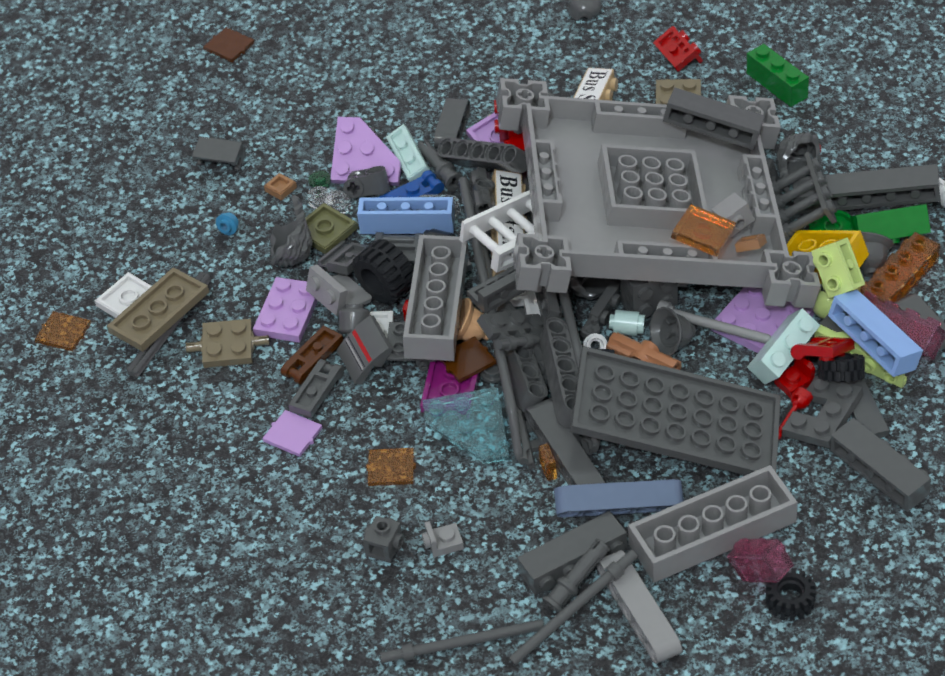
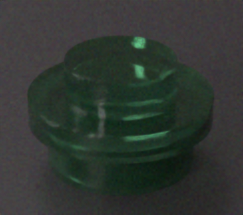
M315 171L308 177V182L313 190L325 191L330 186L331 176L326 171Z

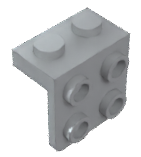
M317 264L309 267L306 291L334 315L338 316L340 309L345 308V304L366 305L371 302L372 296L347 275L338 274L330 276Z

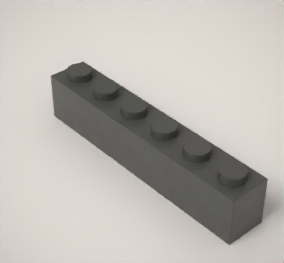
M938 164L825 175L828 183L825 185L828 186L833 197L830 199L835 204L837 210L941 201ZM803 177L794 182L793 188L810 180L812 177ZM813 188L793 199L794 204L816 193V189ZM820 202L798 214H808L820 208Z

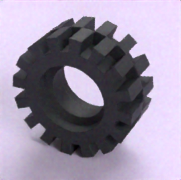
M855 353L836 356L832 361H821L818 357V378L830 382L862 380L865 378V357Z
M787 568L782 569V574L778 571L774 572V576H770L768 583H766L765 595L767 609L769 611L772 610V615L777 617L780 614V620L785 621L787 616L790 617V621H795V616L802 620L804 619V614L807 616L811 614V609H814L816 600L815 582H812V577L810 575L805 577V572L802 570L797 574L796 568H791V572H787ZM785 590H795L801 594V597L786 599L780 593Z

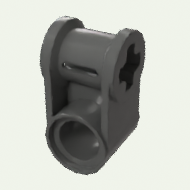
M375 166L369 169L352 171L343 186L345 194L351 198L381 195L390 191L385 167Z

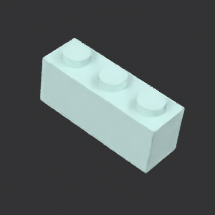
M803 308L788 315L747 368L764 385L778 379L794 359L790 352L792 346L800 343L806 344L820 325Z

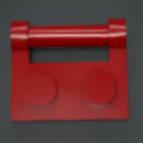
M816 336L806 344L800 343L792 346L790 352L791 356L796 360L803 359L806 356H818L821 361H832L834 357L845 356V352L855 349V341L852 338Z

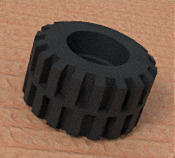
M377 239L353 259L352 267L358 282L378 302L385 305H393L410 291L414 268L403 252L387 240Z

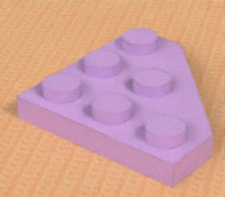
M338 117L330 177L331 182L344 184L352 171L384 166L389 185L399 186L402 166L400 160L360 117Z

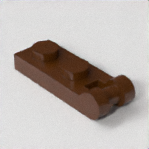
M323 325L284 363L281 368V375L286 378L292 377L294 382L302 386L320 359L326 360L343 342V335Z

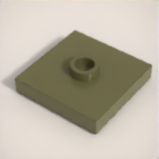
M325 203L321 204L305 218L311 231L312 247L324 254L328 253L358 229L356 221Z

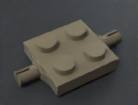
M251 319L203 323L200 342H186V352L201 351L204 368L252 364L255 346L270 345L269 335L254 336Z

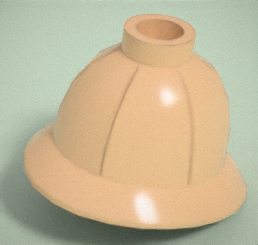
M470 298L462 300L457 341H466L474 336L478 340L484 339L488 341L487 336L477 322L483 313L473 306Z

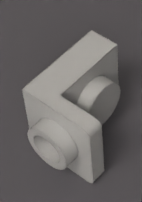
M430 521L424 522L425 532L421 533L425 549H431L433 558L464 549L456 523L432 529Z

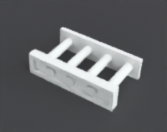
M530 190L467 218L461 223L459 240L463 243L475 237L492 252L491 268L496 273L514 265L513 252L517 235L503 223L513 220L527 232L526 234H535L534 225L522 216L529 211L532 212ZM494 228L509 242L498 245L485 232Z

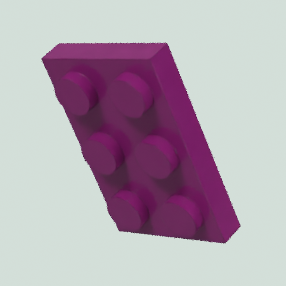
M440 360L430 361L420 403L421 412L471 416L480 373L459 383L450 372H446V367Z

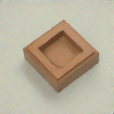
M278 173L264 185L265 192L281 201L297 188L294 180L281 173Z
M765 234L740 238L735 244L736 252L760 249L767 243Z

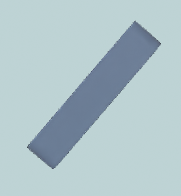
M677 479L566 485L554 489L556 516L561 518L600 516L608 511L613 515L653 513L684 501L682 482Z

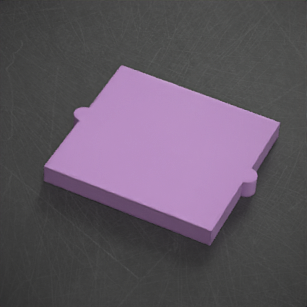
M285 410L276 422H272V427L262 439L265 443L300 457L308 446L314 443L315 437L323 427L319 423Z

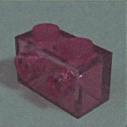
M743 538L734 544V549L727 555V558L743 582H779L794 566L786 552L785 546L778 539Z

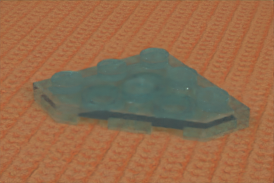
M498 387L422 400L425 422L429 429L443 435L449 442L463 451L466 450L483 464L510 460Z

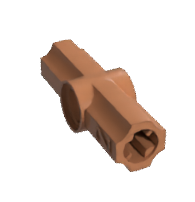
M615 332L609 337L606 349L614 350L615 354L678 370L681 369V361L660 352L658 347L649 340H643L640 343L621 333Z

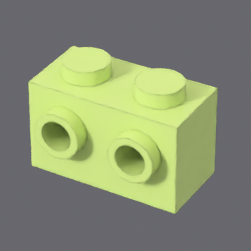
M848 237L811 251L813 263L819 271L822 287L827 293L828 298L865 285Z

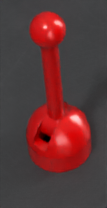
M797 387L793 391L790 398L793 407L779 426L778 440L781 439L782 428L792 412H796L797 409H805L812 402L813 395L807 389Z

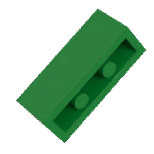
M762 44L747 53L746 74L788 106L793 107L808 98L809 77L767 45Z
M927 204L850 216L852 231L881 234L890 238L893 244L900 243L901 237L908 236L909 241L924 239L923 234L931 233Z

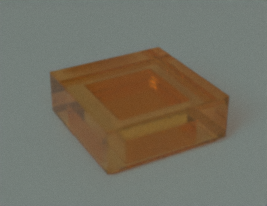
M548 443L539 445V462L548 481L557 479L556 461Z

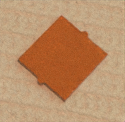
M53 311L46 323L42 324V329L36 336L35 342L74 351L79 341L84 339V334L91 321Z
M414 448L369 450L368 464L366 465L368 486L413 484V471L416 469Z

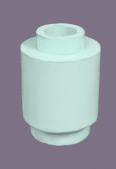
M615 310V314H610L609 329H613V333H621L628 336L644 334L645 315L637 311Z

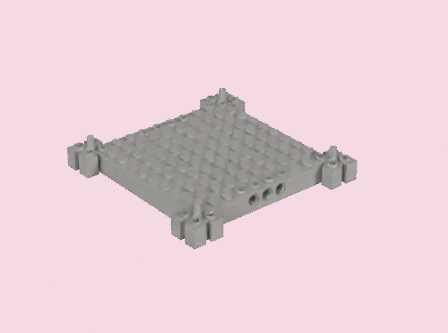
M500 78L496 97L497 112H499V129L514 131L516 134L523 132L535 234L517 233L513 252L514 269H516V290L540 292L542 286H545L547 292L567 293L571 276L763 288L762 295L765 305L782 308L785 307L786 302H791L794 307L814 308L821 285L818 273L814 272L813 256L811 252L793 251L792 256H789L764 149L775 148L781 128L778 116H775L776 107L773 98L755 97L754 101H747L746 96L728 95L727 104L765 115L759 137L752 150L663 122L667 107L664 104L547 96L546 81L528 80L527 84H519V79ZM735 192L748 203L755 221L731 237L725 231L720 232L713 223L715 217L711 209ZM765 234L767 243L760 249L736 252L735 244L740 238Z

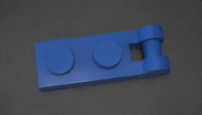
M426 170L421 177L379 197H433L441 193L445 185L441 180L436 179V175L431 170Z

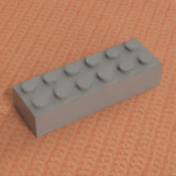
M419 235L403 333L404 358L454 361L468 263V240L462 243L459 240L460 237Z
M769 465L628 524V543L631 549L638 555V560L653 583L797 522L798 502L772 466Z

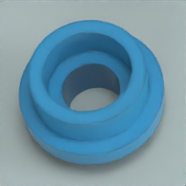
M229 212L222 213L216 218V226L221 233L233 235L237 231L239 222L234 214Z

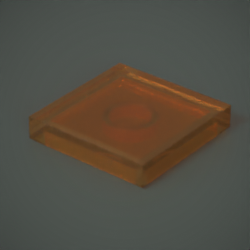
M690 204L672 231L671 238L717 257L734 231L736 222Z

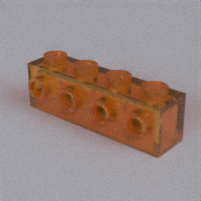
M914 232L909 239H905L896 253L890 254L887 262L882 267L876 269L873 277L868 282H865V285L861 286V293L883 314L888 316L891 313V304L904 298L938 262L940 244Z

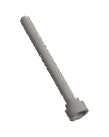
M660 300L657 309L669 307L675 313L684 316L691 324L764 344L771 338V335L678 310L675 306H672L671 302Z

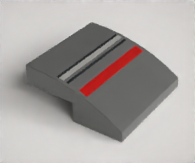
M370 315L346 336L338 347L337 353L354 384L363 385L373 366L382 367L393 348L376 318Z

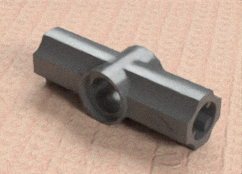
M477 167L476 170L470 172L469 180L475 213L479 214L495 206L493 194L495 183L491 180V176L486 171V168Z

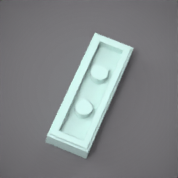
M404 124L386 136L410 182L421 177L426 170H430L410 131Z

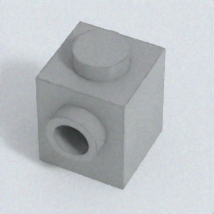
M735 192L711 209L715 217L713 223L720 232L725 231L731 237L755 221L748 203Z

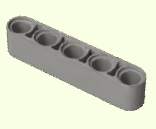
M623 550L605 556L600 560L597 565L600 576L606 572L605 568L613 561L617 562L625 555ZM630 564L623 571L624 574L618 580H612L607 585V588L650 658L657 664L681 654L682 646L675 631L633 565Z

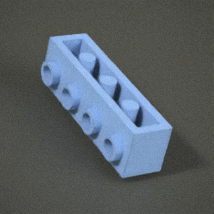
M453 197L359 198L357 216L360 234H376V232H383L384 234L424 233L426 230L431 229L454 233L455 210Z
M856 289L834 296L828 317L892 377L916 370L923 349L861 292Z

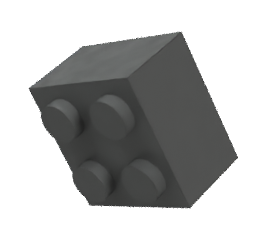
M620 279L621 304L626 311L640 312L646 318L654 314L660 300L671 302L672 306L678 305V283Z

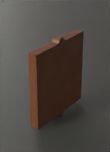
M225 27L217 35H214L203 48L205 51L233 62L241 54H245L246 50L255 41L248 36Z
M475 336L456 345L454 361L440 360L446 367V372H450L459 383L497 364L495 358L488 352V347L483 346Z

